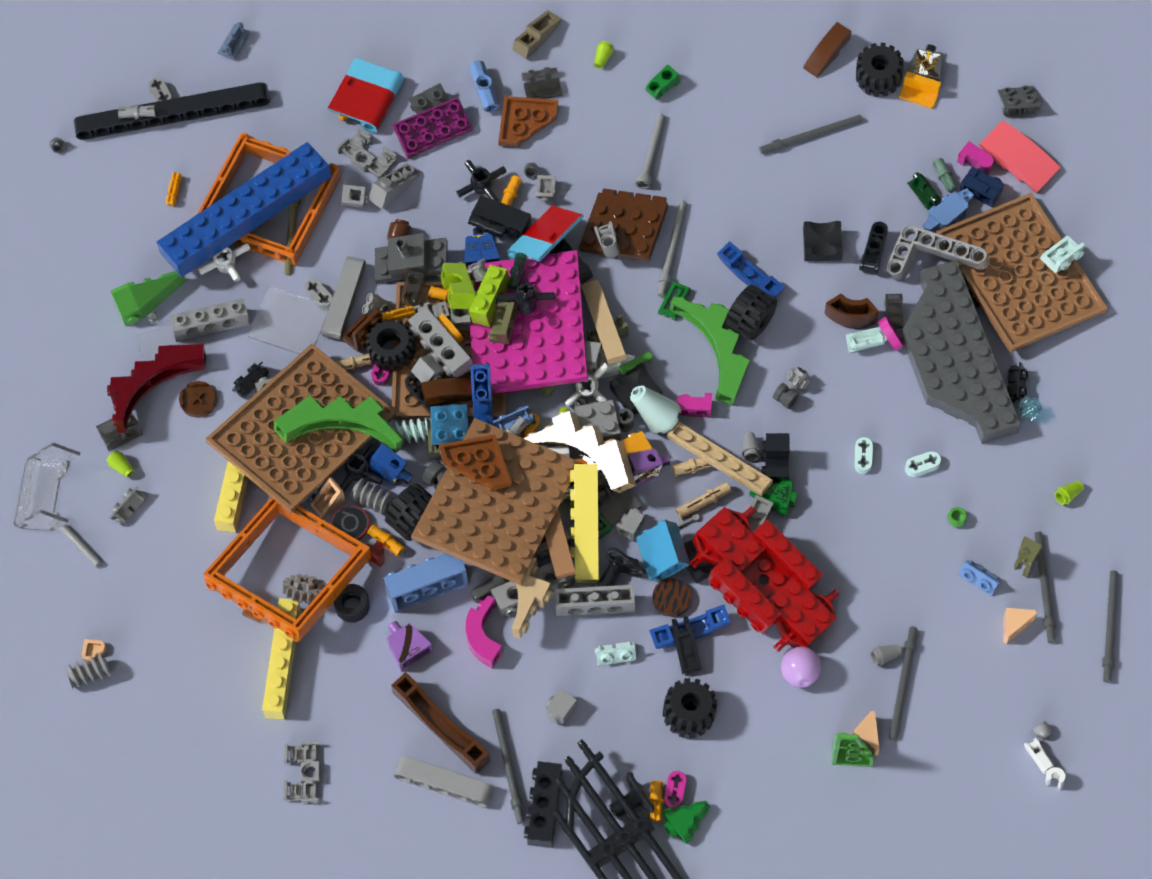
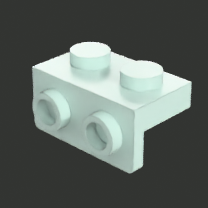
M1067 235L1043 253L1040 259L1056 274L1061 269L1063 271L1066 270L1074 259L1076 261L1079 260L1084 254L1083 250L1086 244L1082 242L1078 245Z

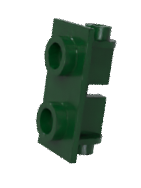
M916 172L912 176L914 179L907 182L927 211L934 205L937 206L941 203V198L923 174Z

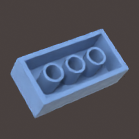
M446 553L437 558H428L418 565H409L405 570L394 571L383 577L386 592L395 613L468 585L463 561Z

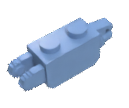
M965 188L959 193L954 191L952 194L944 196L939 205H934L928 211V219L923 224V229L936 233L938 230L960 222L966 217L968 204L973 200L974 194Z

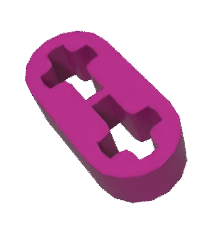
M886 316L879 320L878 324L894 350L897 351L904 347L901 337L889 318Z
M375 363L371 373L373 383L377 386L385 385L389 381L391 369L385 371L383 367L378 368ZM383 371V377L377 379V376Z
M673 771L668 777L664 796V804L667 808L670 806L676 808L683 803L686 776L681 771ZM676 777H680V781H682L678 783V788H674L673 780ZM673 793H677L676 800L678 801H675V804H671V800H668L672 798Z

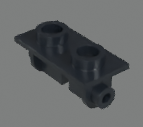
M260 362L258 365L254 363L247 369L249 373L245 377L241 375L233 382L235 386L232 391L237 388L239 390L237 394L241 398L246 397L255 388L251 381L258 383L260 378L268 377L269 371L265 367L263 369L260 367L263 362Z
M1019 362V367L1012 365L1008 370V383H1014V385H1007V391L1012 402L1020 400L1021 404H1024V397H1027L1025 382L1028 380V370L1024 368L1021 362Z

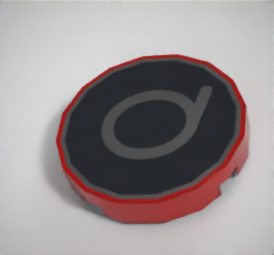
M348 505L341 507L331 518V525L358 541L363 539L369 530L370 522L368 515L358 506Z

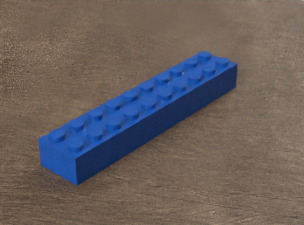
M306 142L158 240L157 245L160 254L182 278L330 179L332 175L329 164Z

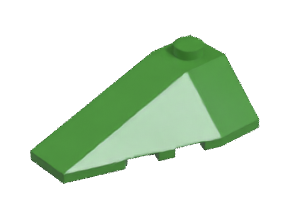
M174 271L162 274L155 280L146 278L143 283L134 284V282H130L111 290L116 309L124 325L135 324L140 319H143L183 285L186 279L185 276L181 278Z
M847 733L833 735L832 765H873L874 755L859 735Z

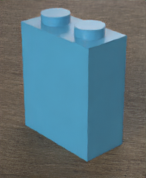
M668 520L659 521L655 527L643 531L640 536L636 537L649 580L661 582L690 565L677 523Z

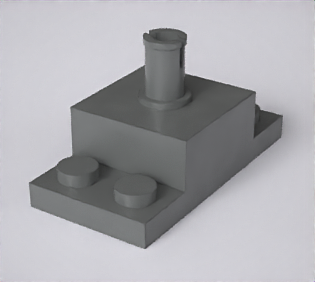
M424 233L388 238V246L375 248V282L380 284L440 275L443 263H448L447 238L428 240Z

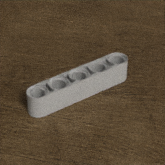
M346 257L324 322L323 337L342 340L341 336L345 333L365 272L366 260Z
M401 756L394 773V777L400 781L483 808L487 807L494 789L492 785L406 756Z

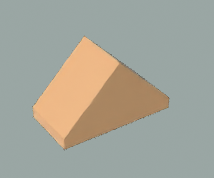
M331 477L310 505L320 518H324L346 503L343 490Z
M1006 608L1003 641L1005 644L1035 620L1037 615L1035 610Z
M871 711L853 731V735H859L874 756H878L879 741L875 711Z

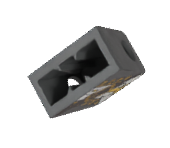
M931 44L926 45L925 50L917 49L907 67L906 73L908 71L940 81L942 55L935 53L937 48Z

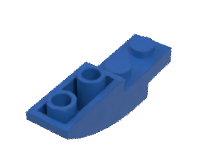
M490 364L471 365L473 416L478 420L493 425Z

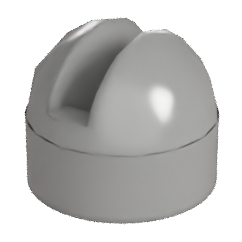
M1046 721L1033 729L1035 735L1042 739L1047 738L1051 731Z

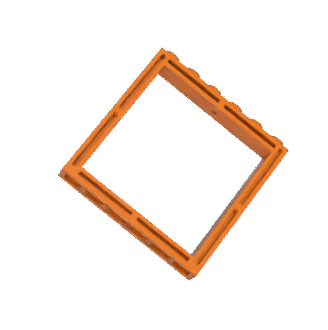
M243 132L240 134L197 214L224 197L247 153L276 163L291 153V151L284 147L274 146L267 141L257 140L247 133ZM334 163L329 164L332 177L322 183L289 247L250 233L233 244L242 246L248 243L251 251L284 263L286 262L285 257L291 259L292 265L296 266L341 179L340 169Z
M271 497L203 575L205 585L211 591L216 590L225 599L234 601L241 609L249 610L256 618L267 621L271 627L282 630L289 638L298 642L301 641L370 560L371 553L369 546L306 509L298 506L292 513H289ZM279 514L351 556L297 620L224 576Z

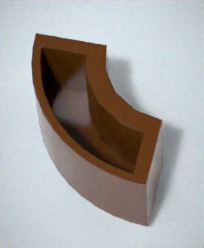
M839 294L826 302L824 314L839 325L860 328L876 323L879 311L868 297L862 300H851Z

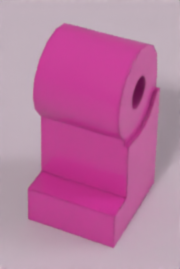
M968 141L959 152L957 162L962 166L968 163L976 169L981 168L986 174H989L992 170L994 159L989 153Z
M705 393L704 397H691L688 394H682L677 398V404L681 408L680 415L711 418L712 393Z

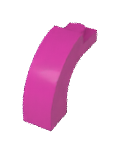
M488 595L485 600L480 601L477 610L470 608L466 618L465 629L467 642L473 655L480 662L493 669L503 651L502 645L489 639L483 632V626L495 608V598Z

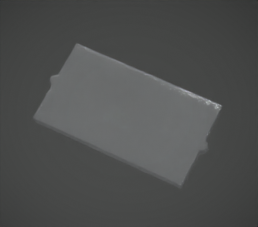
M172 324L136 335L140 345L139 351H142L145 361L155 359L159 346L198 344L196 337L176 342Z

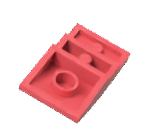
M1003 120L979 144L1003 170L1008 169L1019 182L1023 180L1035 193L1061 168L1033 141Z

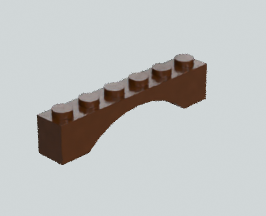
M406 672L391 685L393 694L475 774L490 762L489 752L476 739L452 722L429 698L421 686Z

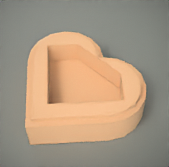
M84 640L82 657L88 663H90V657L93 656L97 660L98 654H101V656L106 654L107 647L103 641Z

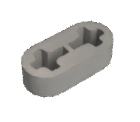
M156 77L149 81V89L155 102L163 101L161 96H164L166 100L172 99L163 79ZM155 85L160 86L161 90L158 91Z
M308 280L304 286L306 295L319 309L329 310L333 298L332 295L318 280ZM310 287L316 288L317 293L313 289L310 290ZM321 297H322L324 300H327V299H328V303L322 302V301H321Z

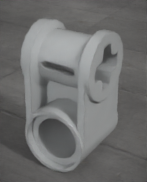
M612 221L601 227L595 226L594 229L604 255L608 258L616 257L620 252V247Z

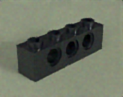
M538 761L537 768L533 767L532 780H535V785L530 788L529 799L533 800L532 807L528 806L527 819H530L529 826H525L524 838H527L529 846L552 848L556 823L553 812L558 808L560 788L557 787L555 780L559 777L562 778V764ZM543 782L551 784L548 788H543L540 785ZM546 801L548 805L541 808L538 806V803ZM539 820H542L546 823L543 827H537L535 825V823Z

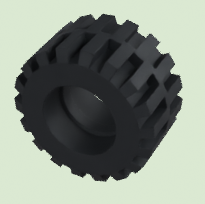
M385 319L382 320L383 323L381 324L377 322L375 324L376 327H371L370 333H367L366 346L373 364L376 363L378 368L383 367L385 371H388V369L395 371V368L403 369L404 364L406 366L410 364L409 360H413V354L416 352L411 329L400 320L395 322V319H390V321ZM396 340L400 342L394 349H382V346L388 341Z

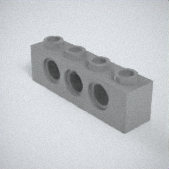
M244 299L170 315L176 342L249 325Z
M424 307L408 319L411 326L409 329H411L413 336H419L421 345L426 350H431V356L437 363L441 362L444 365L442 368L448 376L452 375L454 378H459L471 369L470 366L473 365L471 358L427 307ZM431 329V332L425 333L426 330ZM443 342L442 345L436 346L437 343ZM454 355L452 359H447L448 356Z
M552 563L539 568L536 578L544 581L548 579L555 580L554 583H550L553 594L555 589L570 588L573 585L571 575L560 579L556 578ZM509 581L491 589V595L495 598V605L501 617L505 615L510 616L517 612L518 599L510 598L512 595H518L514 582Z
M634 585L555 589L556 616L635 612Z

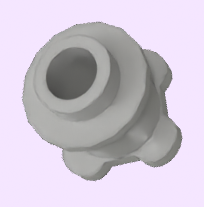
M485 259L471 264L466 270L467 273H472L475 278L474 282L482 283L487 272L483 264L486 262Z

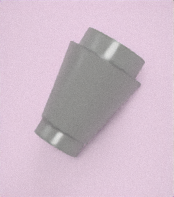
M747 432L743 436L742 456L746 461L754 462L760 458L761 450L755 434Z
M898 644L877 646L871 650L870 655L875 665L882 666L901 656L902 651Z

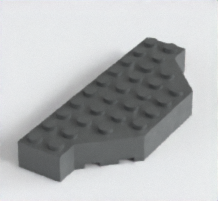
M957 260L920 270L919 281L923 294L903 328L902 341L926 404L931 407L935 406L957 419L960 418L967 421L968 424L976 428L982 444L1018 434L1020 428L1019 419Z

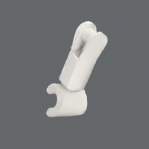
M1034 738L1033 742L1029 744L1025 743L1024 746L1027 752L1036 762L1042 773L1046 774V786L1050 785L1052 778H1056L1058 780L1057 787L1061 790L1065 782L1064 771L1054 766L1037 738ZM1038 749L1039 752L1035 754L1033 750Z

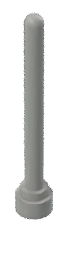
M659 114L657 117L643 171L637 176L635 184L641 189H648L651 184L649 174L665 118L663 114Z

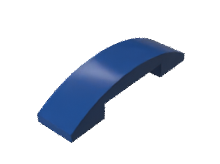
M730 241L717 253V256L729 270L747 286L753 284L774 298L785 289V286L772 275L768 277L743 256V252Z
M725 605L706 610V614L689 619L695 640L716 632L731 623ZM684 622L678 623L679 633L687 632ZM665 624L649 630L656 649L676 646L673 636V625Z

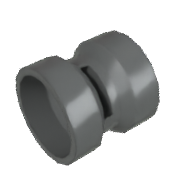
M782 383L775 390L772 398L777 402L781 401L783 406L790 409L798 399L799 393L794 390L791 391L786 384Z

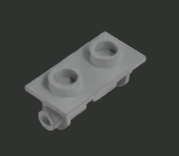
M138 487L134 490L130 488L123 495L125 500L121 505L118 502L110 510L113 513L109 517L110 519L115 516V522L119 525L126 523L133 514L128 507L131 506L136 510L145 501V494L141 491L139 493L136 492Z

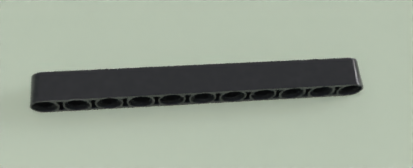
M259 82L139 105H155L156 117L119 119L118 109L78 116L74 119L76 138L80 140L92 139L266 106L270 103L268 86L266 83Z

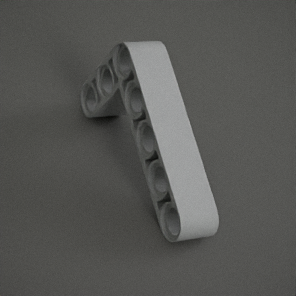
M909 225L903 228L887 264V271L894 280H903L909 271L917 250L951 261L957 260V263L979 270L987 268L990 259L983 248ZM915 234L914 238L907 239L909 235ZM929 239L932 240V242H931L930 244L925 245V242H926L927 240H929ZM944 245H949L948 249L941 250ZM903 251H908L906 255L900 256ZM961 251H967L964 255L959 256ZM984 256L983 260L976 261L977 257ZM901 267L900 271L893 272L895 268Z

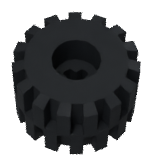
M873 43L871 48L866 46L863 49V53L860 52L858 55L856 82H859L858 86L861 90L865 88L866 94L874 93V97H878L879 94H883V97L888 96L889 91L894 93L896 87H900L903 78V57H901L899 50L894 51V46L886 47V43H881V46Z
M749 285L732 304L727 315L726 325L748 340H754L771 321L776 310L777 299L755 285Z
M417 483L408 486L389 506L385 515V522L405 540L412 541L411 535L432 495Z
M685 678L684 683H681L679 680L675 682L674 688L671 686L665 696L663 706L664 722L666 726L671 725L670 731L672 733L680 732L679 737L684 738L685 734H689L690 738H695L696 733L702 736L705 734V730H709L714 722L717 708L716 694L713 690L709 692L710 686L707 683L701 685V680L695 679V682H690V678Z

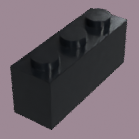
M480 195L471 212L482 218H489L492 222L506 227L505 234L512 239H519L532 224L530 213Z

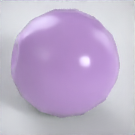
M801 646L790 649L781 660L782 676L787 683L794 687L803 688L811 686L821 675L819 656L808 647Z

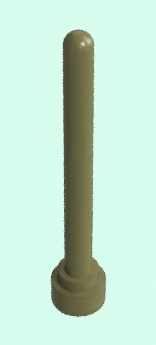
M301 198L288 206L287 247L290 246L295 236L296 212L301 204ZM286 257L285 274L289 276L292 274L291 259Z

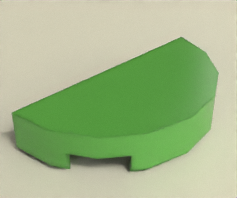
M647 352L619 366L618 370L622 375H625L640 363L643 365L646 362L650 363L653 356L650 352Z

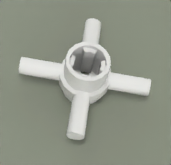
M246 243L234 250L228 247L213 256L212 262L198 268L200 274L203 275L217 267L220 272L229 273L234 282H238L241 277L235 269V257L250 250V246Z
M604 362L593 374H588V381L592 382L590 390L585 389L582 382H577L576 391L565 401V404L570 408L581 396H593L598 402L607 401L598 391V379L610 367Z

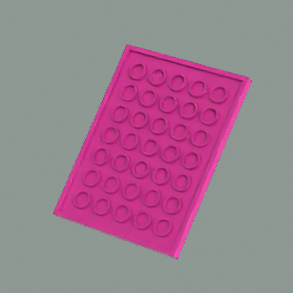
M577 250L547 254L540 262L524 257L483 263L487 270L489 265L507 269L511 282L505 294H515L517 287L522 285L523 280H528L529 284L535 287L537 293L555 292V300H537L534 312L525 315L518 311L509 344L489 342V331L492 330L494 320L491 326L487 327L473 323L470 317L473 365L490 364L492 394L588 381ZM470 272V279L474 282L475 278ZM474 282V291H478L481 285L479 282Z

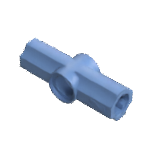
M473 61L469 68L484 112H495L499 108V103L492 86V79L488 75L484 61Z

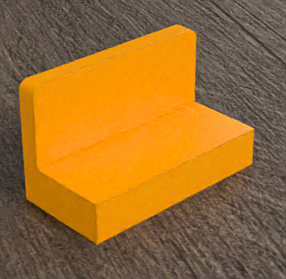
M907 71L899 98L933 109L940 92L941 82Z

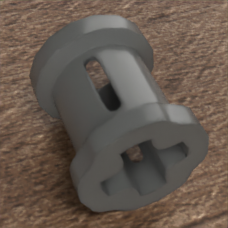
M628 408L620 409L617 413L619 429L622 432L631 430L634 425V414Z

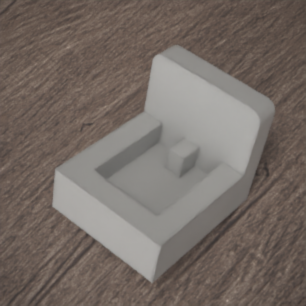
M537 175L536 197H539L540 201H551V198H555L556 176Z

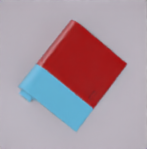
M355 58L327 109L360 121L361 126L366 131L376 133L404 83V77L399 71H392Z
M551 206L507 250L508 259L527 257L540 262L584 216L577 212Z

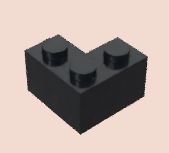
M766 433V439L762 440L761 460H765V466H761V473L771 478L773 482L789 480V433Z

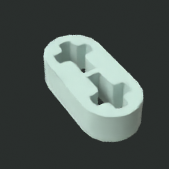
M859 438L855 444L854 468L859 474H867L872 467L873 444L869 438ZM862 444L866 446L865 453H862ZM862 459H865L866 466L864 468L861 467Z
M933 451L912 457L906 462L905 472L911 477H917L935 471L940 466L941 457ZM929 458L935 460V464L928 462ZM911 464H913L914 466H918L917 470H914V468H910Z

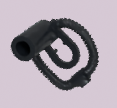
M611 547L606 551V557L610 563L597 586H615L619 577L624 572L638 577L645 575L647 571L639 564L638 559L629 557L621 550Z
M631 771L628 772L626 780L630 792L625 794L624 797L633 809L640 805L647 812H654L655 806L648 799L643 786L637 782ZM617 800L608 805L616 819L626 814Z

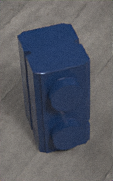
M971 167L961 182L960 190L962 191L967 188L974 194L975 199L993 207L1003 192L1004 183L998 177L987 175L981 168Z

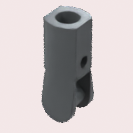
M495 575L484 582V584L475 587L472 590L473 601L480 603L481 600H485L488 595H491V589L506 583L503 577Z

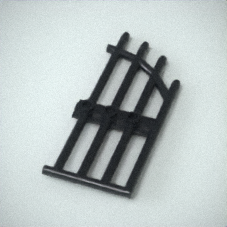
M580 740L578 746L583 750L584 755L589 761L580 770L570 756L564 759L575 775V780L571 790L560 777L555 780L557 787L561 789L560 791L567 799L566 819L563 818L559 810L554 811L553 815L598 879H608L601 870V867L611 861L623 879H633L617 857L628 850L648 879H658L634 846V844L644 838L673 879H683L651 835V832L655 830L651 821L644 812L639 816L636 814L601 765L600 761L604 758L603 754L599 751L594 755L586 742ZM593 767L631 819L622 828L586 778ZM581 785L615 832L606 839H604L576 799ZM575 812L598 843L589 851L574 832Z

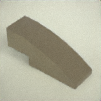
M547 10L528 24L525 32L514 39L512 50L527 59L549 38L562 19Z

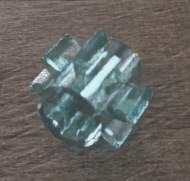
M1026 396L1020 400L1021 403H1019L1020 406L1017 407V410L1023 419L1030 418L1032 421L1039 417L1038 414H1040L1039 411L1042 408L1036 398Z

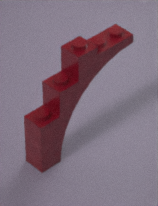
M204 344L159 346L158 354H155V360L135 361L134 369H131V376L111 377L110 385H107V395L111 396L114 411H116L112 415L113 426H116L118 433H126L127 423L133 409L150 390L175 376L206 370Z

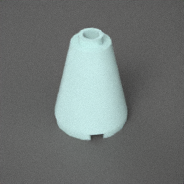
M638 386L632 390L630 399L648 428L654 434L659 432L667 433L676 425L679 420L677 418L678 413L681 414V408L677 402L645 386Z

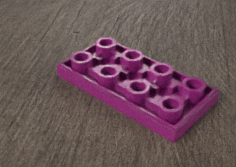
M458 97L392 124L406 158L473 131Z

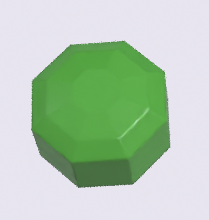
M956 507L950 510L947 519L950 525L957 528L965 524L967 514L964 509Z

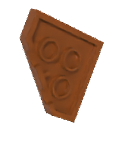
M504 96L498 145L517 147L557 119L558 100Z
M496 435L439 444V452L445 466L491 490L511 487L512 482Z

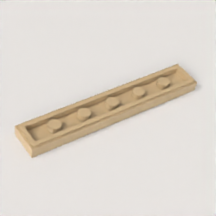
M599 280L581 284V289L600 343L602 344L607 363L612 364L625 360L626 355Z
M679 421L667 434V438L761 497L773 484L771 478Z

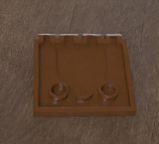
M604 188L602 193L598 192L579 245L580 251L604 255L594 227H601L612 221L620 247V252L616 257L650 262L669 207L667 198L653 196L651 200V195L636 193L634 197L633 192L619 191L617 194V190Z

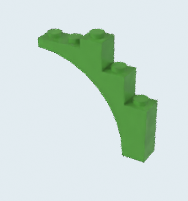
M673 296L669 311L684 317L695 325L706 337L714 351L719 370V384L715 400L733 406L750 360L741 354H733L739 334L731 329L723 328L729 309L722 304L711 303L708 309L702 304H694L683 297Z
M308 396L274 420V431L286 443L300 435L316 430L348 429L374 437L387 445L395 453L402 448V436L390 427L385 418H382L383 407L379 401H375L371 396L355 408L352 407L348 400H344L341 396L324 408L318 400Z

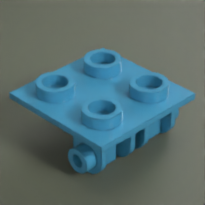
M467 404L430 407L432 445L463 440L468 431Z

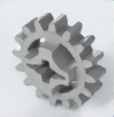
M290 575V578L286 577L285 581H283L282 593L286 594L287 598L292 597L293 601L299 600L300 603L303 601L310 603L325 587V584L321 583L320 579L316 580L314 576Z

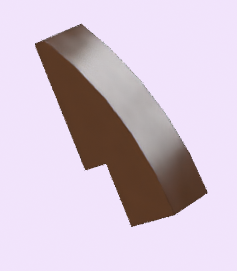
M836 22L812 52L803 69L818 78L839 55V51L851 39V30Z
M444 378L421 382L426 406L441 402L449 405L472 399L471 378Z

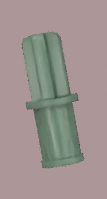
M943 158L936 159L933 162V166L938 173V179L942 181L946 191L949 193L955 191L957 186L951 176L952 172L948 170Z

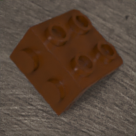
M376 309L370 315L363 314L341 336L342 340L357 352L362 348H366L367 333H370V328H375L377 322L382 323L381 311Z

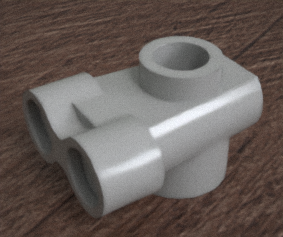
M369 293L366 298L367 302L362 307V313L370 315L376 309H379L381 314L390 312L393 303L383 299L378 294Z

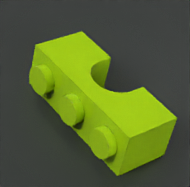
M443 263L441 282L444 289H449L447 300L450 309H470L477 294V291H474V282L470 279V273L466 271L465 263Z
M489 265L469 309L473 323L487 327L491 326L496 315L498 294H505L511 282L507 269Z

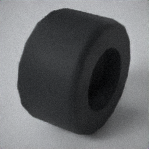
M348 584L334 601V608L338 617L346 622H357L368 614L370 601L363 587L357 584ZM349 598H357L359 605L354 608H346L344 602Z

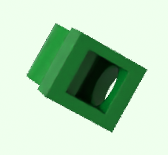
M667 64L647 84L645 90L658 100L666 91L680 83L679 74Z

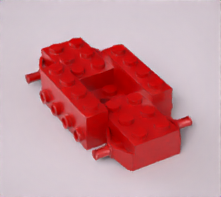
M752 506L744 513L723 507L694 535L693 543L698 554L689 563L694 568L702 561L715 566L708 578L710 586L716 591L719 590L723 594L724 600L730 605L733 604L737 608L738 614L744 619L747 618L756 632H761L764 635L776 624L781 635V640L773 646L774 649L777 648V652H780L786 645L794 648L801 646L809 648L835 623L837 618L832 602L840 596V593L836 589H833L828 596L810 592L819 584L823 574L768 519L752 534L748 522L749 518L756 513ZM765 576L768 578L769 583L762 585L758 578Z

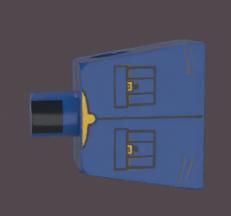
M474 228L472 230L473 236H467L465 239L464 263L466 268L467 265L476 263L481 259H485L486 262L484 263L500 261L492 234H484L481 229Z
M384 444L380 445L371 458L369 471L393 485H396L399 480L408 485L414 477L413 474L406 470V460Z

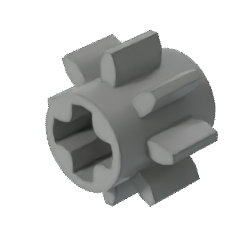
M801 367L796 369L790 368L785 375L788 378L787 384L795 390L806 388L810 382L807 379L809 373Z

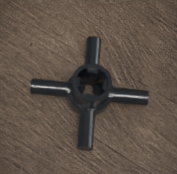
M471 160L465 161V166L472 174L471 184L456 191L457 196L460 198L474 190L477 194H486L488 198L499 201L491 190L492 180L507 173L505 167L502 166L489 173L485 168H476Z
M528 280L522 281V285L517 287L515 294H498V302L516 301L517 310L525 315L536 310L537 300H555V292L537 293L535 287L530 285Z
M370 444L363 455H351L347 462L343 464L346 466L348 474L339 486L343 493L353 480L359 481L361 478H367L378 485L382 484L383 478L369 471L367 462L377 449L375 445Z

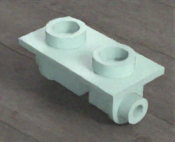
M880 326L846 334L848 352L884 345L887 338Z
M634 642L617 643L616 648H612V644L594 648L597 666L636 660Z

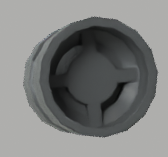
M438 460L432 462L425 470L422 480L429 486H434L436 490L446 472V466Z

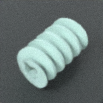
M418 418L416 424L410 419L409 425L406 424L405 420H402L401 426L395 421L394 426L391 427L402 436V445L405 439L408 444H411L412 438H414L416 443H419L420 437L424 442L427 441L428 426L426 418L424 423Z

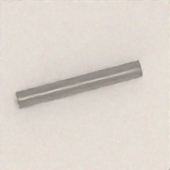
M65 523L59 526V529L95 567L101 565L102 562Z

